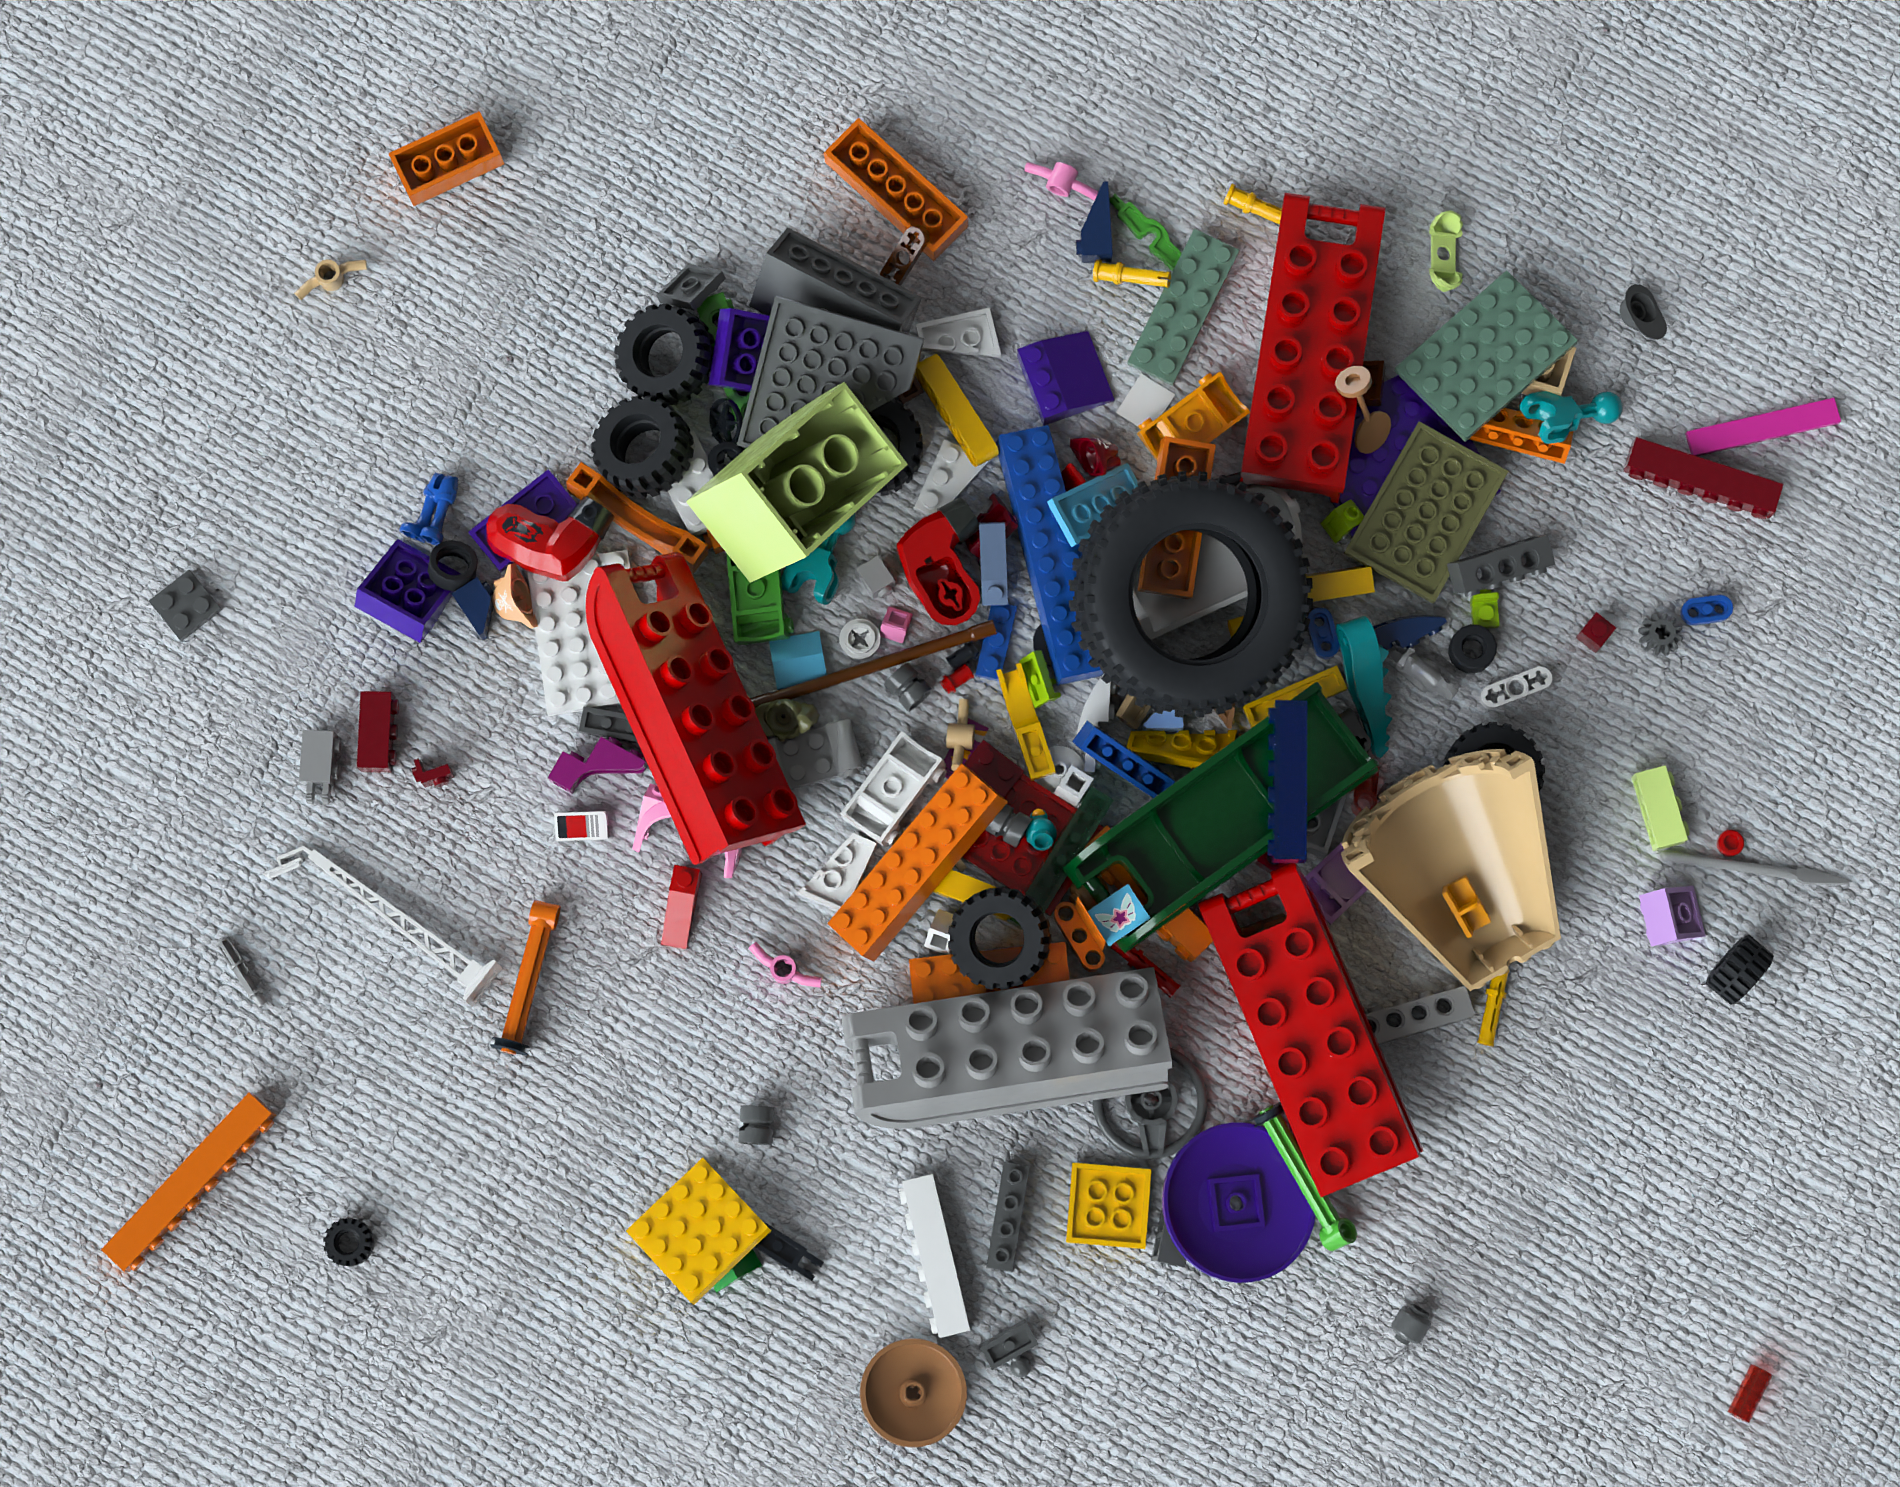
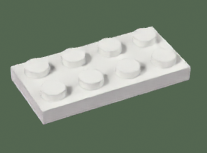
M693 431L690 433L694 440V444L691 446L694 449L693 458L688 460L691 465L688 471L684 470L681 474L683 478L680 482L675 481L672 484L673 488L667 492L687 531L697 537L707 532L706 530L708 529L686 501L714 476L708 468V457ZM655 450L649 452V456H651L655 452Z

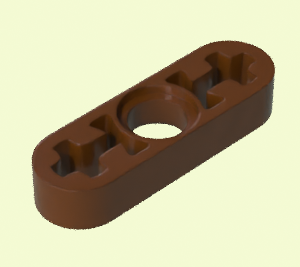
M922 225L908 228L879 275L890 280L891 276L889 274L898 268L900 270L894 274L893 278L896 281L893 282L901 286L929 242L928 230ZM918 232V239L920 241L915 242L912 247L909 246L915 239L913 234ZM901 250L908 253V264H903L900 261L899 253Z

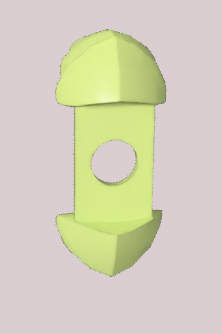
M1451 210L1437 215L1429 229V234L1431 235V268H1429V274L1432 282L1442 292L1458 287L1463 281V274L1456 271V238L1461 237L1463 234L1461 230L1463 223L1461 216ZM1439 247H1444L1449 251L1448 260H1441L1438 257L1437 250Z

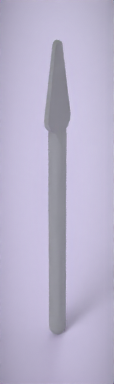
M1663 851L1660 854L1661 859L1664 861L1795 879L1801 884L1848 885L1850 882L1848 879L1806 867L1790 869L1673 851Z

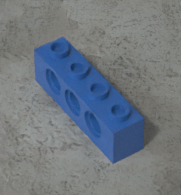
M1088 720L1072 741L1081 750L1152 798H1155L1175 783L1166 773Z

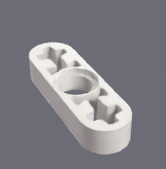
M1540 666L1488 685L1480 694V703L1484 708L1494 710L1542 692L1551 684L1552 674L1547 668ZM1536 673L1546 677L1543 685L1536 682L1529 686L1532 690H1528L1527 682L1533 680L1536 677ZM1513 681L1521 683L1523 692L1519 695L1512 694L1509 691V684ZM1500 686H1503L1505 696H1499L1494 704L1492 700H1486L1489 694L1488 691H1491L1492 694H1497L1502 691Z

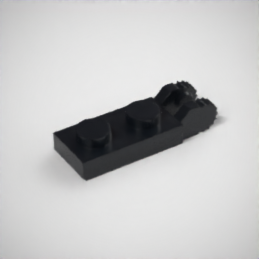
M764 1222L771 1229V1232L755 1248L794 1272L795 1270L813 1281L815 1278L813 1273L798 1266L800 1260L804 1256L812 1264L822 1267L824 1262L807 1252L805 1247Z

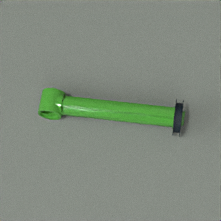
M1281 1102L1261 1110L1250 1121L1254 1120L1256 1122L1254 1127L1262 1124L1265 1126L1322 1226L1319 1235L1323 1246L1329 1251H1335L1355 1242L1357 1231L1352 1221L1338 1215L1327 1195L1320 1197L1300 1147L1281 1116L1282 1112H1284Z

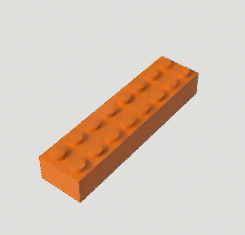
M961 763L827 924L860 955L875 961L1008 801L973 770Z

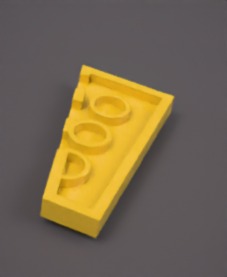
M1189 730L1178 731L1175 734H1166L1165 731H1131L1126 747L1148 761L1196 768L1236 740L1237 730H1228V733L1215 734V730H1204V734H1189Z

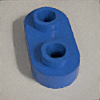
M1724 595L1692 598L1682 605L1680 615L1686 624L1692 626L1723 622L1732 614L1733 603ZM1720 606L1722 613L1715 612L1714 607ZM1690 609H1694L1697 612L1696 617H1692L1689 614Z
M1315 608L1307 617L1310 619L1308 632L1313 650L1319 658L1331 659L1337 654L1340 647L1333 617L1327 609ZM1315 619H1322L1324 625L1317 626ZM1328 643L1330 650H1323L1321 644Z

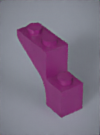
M600 737L586 763L583 762L585 758L573 751L570 754L563 751L550 772L548 779L551 783L573 794L578 785L591 775L641 774L645 772L648 764L643 760L645 757L640 752L634 749L628 752L621 748L623 744L612 737H609L608 740Z

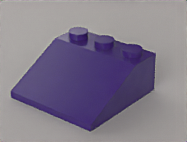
M733 308L720 309L708 385L751 392L770 316Z
M1088 331L1041 340L1017 349V359L1043 426L1115 401Z
M397 539L357 588L354 607L421 643L434 627L452 597V593L455 591L444 590L436 586L430 579L428 573L430 556ZM438 561V567L441 571L449 575L461 574Z

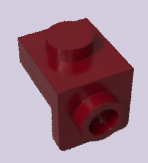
M419 758L414 760L416 766L412 768L416 782L421 781L425 788L432 785L434 787H441L448 784L449 779L455 778L452 768L448 764L425 771L422 761Z

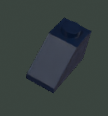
M478 577L453 592L452 595L483 641L487 638L494 608L493 600L490 597L493 595V590L487 581L481 583Z

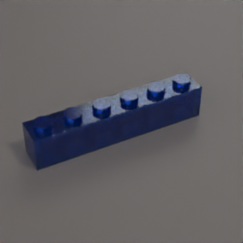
M1275 700L1273 708L1268 710V723L1273 724V734L1268 735V750H1273V760H1268V776H1273V787H1268V803H1273V813H1268V829H1272V840L1268 839L1267 854L1272 856V863H1305L1307 860V701Z

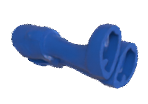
M435 472L423 491V495L426 497L420 517L415 523H403L399 531L419 542H428L435 546L443 542L442 528L449 505H453L455 502L459 479ZM436 506H437V509H436V512H435V516H434V518H433L432 523L430 524L431 519H432V516H433V513H434L435 508H436Z

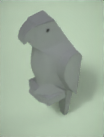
M1412 647L1402 654L1393 648L1388 650V657L1395 663L1392 667L1421 692H1436L1450 701L1457 694L1458 689L1442 677L1440 668L1434 662L1415 654L1416 650Z

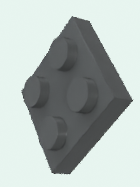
M687 264L656 296L662 304L675 305L694 311L702 305L703 301L711 293L718 289L726 277L721 270Z
M190 569L149 600L181 642L222 611Z

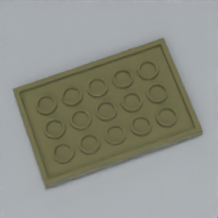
M1418 422L1344 554L1365 566L1372 567V570L1434 604L1450 576L1447 563L1459 560L1509 471L1427 425Z

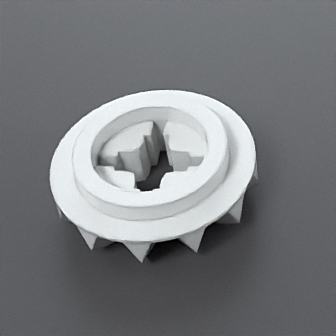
M854 619L842 628L839 638L840 646L844 653L853 659H867L874 655L880 646L879 630L872 622L866 619ZM852 632L859 636L866 634L865 642L867 647L860 643L852 647L856 641Z

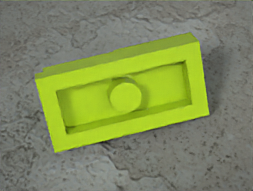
M1041 650L1033 651L1019 660L1025 674L1034 708H1039L1045 703L1055 701L1061 697L1060 692H1054L1053 685L1056 684V680L1049 678L1047 664Z

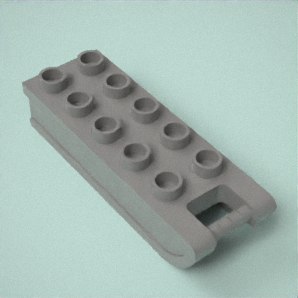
M1154 967L847 1014L842 1017L844 1040L846 1046L851 1050L853 1049L857 1086L851 1089L854 1113L862 1121L884 1128H916L1163 1090L1168 1087V1069L1172 1068V1058ZM895 1044L899 1050L902 1073L900 1077L874 1082L869 1047Z

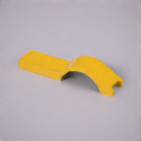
M1018 663L1016 664L1017 670L1003 674L1002 670L998 669L996 672L1030 779L1033 781L1056 774V770L1030 697L1022 665Z

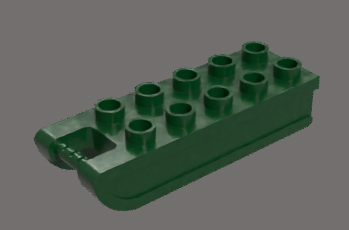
M1318 682L1312 684L1108 830L1062 868L1078 890L1085 887L1097 904L1111 896L1098 876L1113 865H1122L1147 898V904L1143 907L1150 916V919L1116 941L1124 954L1379 771L1377 760L1375 758L1372 759L1327 701Z

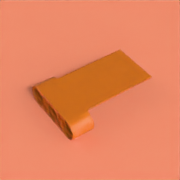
M1077 897L1075 906L1070 902L1059 903L1054 910L1055 923L1083 968L1089 972L1100 970L1105 961L1103 951L1106 944L1102 934L1079 897ZM1063 908H1068L1073 913V917L1068 921H1063L1059 918L1058 912ZM1077 930L1083 931L1087 936V939L1082 943H1077L1072 939V934ZM1088 953L1098 954L1100 962L1097 965L1088 964L1085 959Z

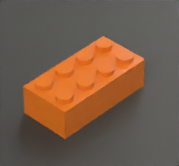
M480 111L388 153L413 206L504 165L502 156Z

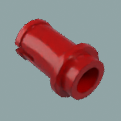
M964 664L949 676L944 675L940 684L947 694L955 693L956 688L973 679L974 675L970 668Z

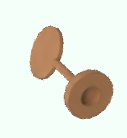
M1352 366L1340 372L1335 384L1337 391L1342 396L1357 398L1364 419L1355 434V447L1361 453L1368 454L1379 449L1386 441L1390 433L1391 420L1387 413L1382 411L1369 413L1363 394L1371 387V374L1365 367Z

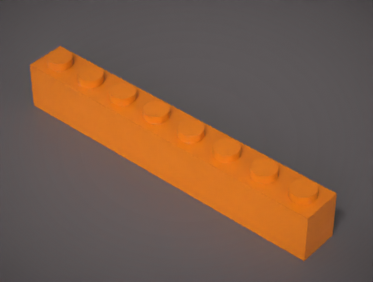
M248 1092L101 1250L124 1272L139 1269L145 1262L143 1257L150 1250L152 1252L155 1251L163 1243L164 1239L162 1237L169 1230L172 1232L181 1224V1217L186 1211H193L201 1202L199 1199L205 1191L210 1192L219 1183L217 1178L224 1171L226 1173L229 1172L237 1164L236 1158L242 1152H248L255 1145L256 1141L254 1139L260 1132L264 1134L272 1127L276 1114L258 1097Z

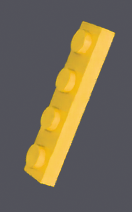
M1338 666L1331 667L1243 706L1242 708L1251 728L1315 682H1318L1322 687L1321 691L1326 699L1346 691L1348 688Z

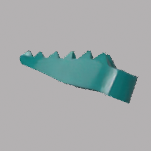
M1361 616L1337 624L1336 633L1342 652L1348 691L1358 711L1365 732L1371 740L1370 748L1372 754L1377 758H1382L1389 749V747L1385 746V743L1390 739V736L1386 734V728L1392 721V717L1387 716L1385 706L1392 698V695L1384 692L1383 678L1389 672V669L1383 667V662L1388 656L1389 651L1378 644L1374 628L1366 616Z

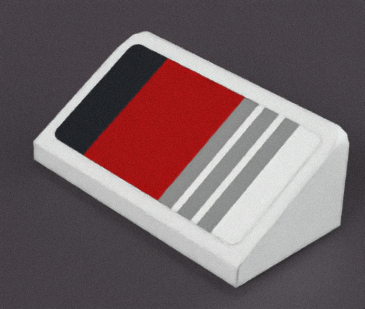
M606 811L554 813L556 841L608 840V814Z

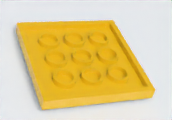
M702 1157L636 1220L626 1232L682 1294L695 1305L770 1233L771 1229Z

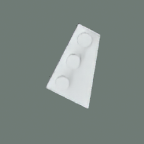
M990 307L916 324L918 337L924 338L922 351L1001 358Z
M852 833L829 861L813 875L814 877L797 894L834 911H838L859 886L877 847V843Z

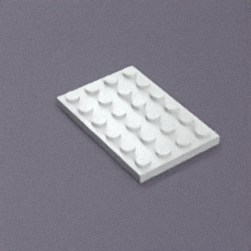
M628 550L593 555L584 568L566 582L527 571L533 616L535 614L538 627H535L548 716L583 711V706L598 709L621 705L589 634L586 619V594L596 567L619 563L625 569L631 568Z

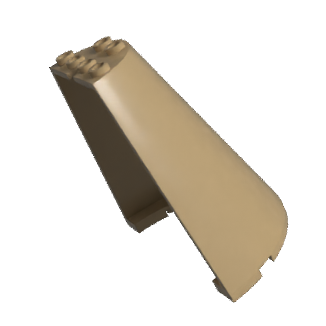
M1504 749L1465 753L1448 758L1449 765H1444L1438 769L1430 765L1409 775L1378 796L1380 802L1371 810L1366 806L1350 824L1342 840L1344 851L1341 852V856L1349 871L1469 991L1479 989L1494 977L1507 973L1512 962H1526L1535 953L1550 948L1554 942L1561 939L1535 763L1530 756L1519 751H1515L1511 755H1507ZM1464 875L1468 877L1491 918V923L1473 931V936L1470 938L1466 937L1442 895L1443 886Z

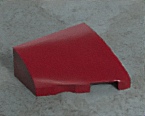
M992 493L989 497V500L993 502L987 513H980L977 520L979 523L1005 522V536L1007 539L1018 527V524L1001 499ZM978 530L965 543L969 551L980 559V533Z

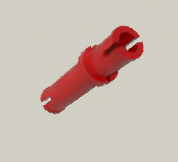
M1116 942L1110 947L1128 962L1127 965L1130 968L1133 966L1138 970L1154 967L1158 988L1168 995L1169 998L1181 986L1144 956L1143 950L1139 949L1138 951L1134 947L1124 954Z

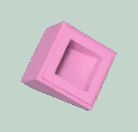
M889 606L881 624L880 636L903 643L913 614Z

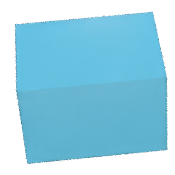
M819 631L790 636V639L769 641L777 690L827 675Z

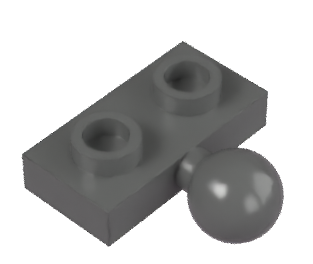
M1024 1319L979 1344V1347L992 1370L1011 1360L1010 1370L1012 1374L1022 1378L1030 1373L1031 1363L1021 1354L1037 1346L1038 1342L1027 1321Z

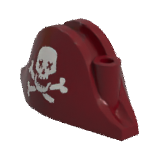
M1095 437L1070 439L1071 450L1082 468L1089 475L1103 476L1107 474L1108 470L1121 465V460L1118 457L1119 450L1115 444Z

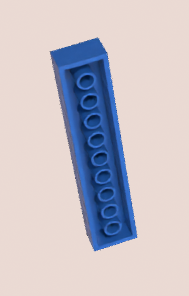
M1049 425L1001 434L996 441L999 451L998 457L1013 516L1015 515L1018 524L1017 531L1056 684L1058 686L1100 677L1104 673L1100 667L1094 668L1090 666L1088 662L1092 657L1089 654V650L1083 651L1078 644L1082 640L1080 636L1081 631L1075 632L1071 624L1076 621V611H1070L1069 601L1073 600L1075 596V591H1070L1069 580H1074V577H1076L1077 572L1072 570V563L1074 558H1081L1082 552L1078 551L1080 544L1073 547L1070 546L1047 503L1050 499L1066 492Z

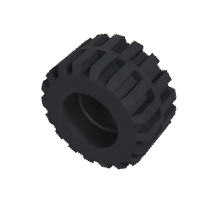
M1746 935L1737 941L1708 975L1706 985L1732 1005L1742 999L1759 981L1772 964L1774 955L1751 935Z

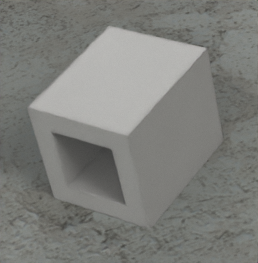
M878 555L857 568V575L873 599L878 596L884 598L893 592L892 588L895 586V580Z

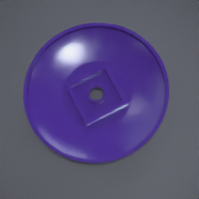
M1235 1122L1220 1124L1192 1137L1172 1160L1163 1186L1162 1209L1164 1221L1176 1248L1199 1271L1226 1282L1249 1283L1274 1276L1287 1268L1306 1246L1316 1217L1266 1128L1262 1126L1254 1127L1255 1124ZM1233 1196L1239 1197L1242 1202L1241 1208L1238 1211L1233 1210L1230 1206V1199Z

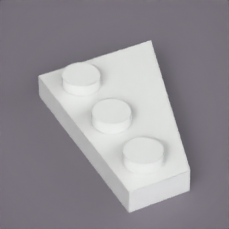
M944 440L914 510L929 516L937 512V508L956 500L960 493L973 482L980 471L991 460L975 467L959 445Z

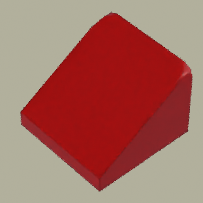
M1071 463L1061 472L1066 492L1086 483V480Z

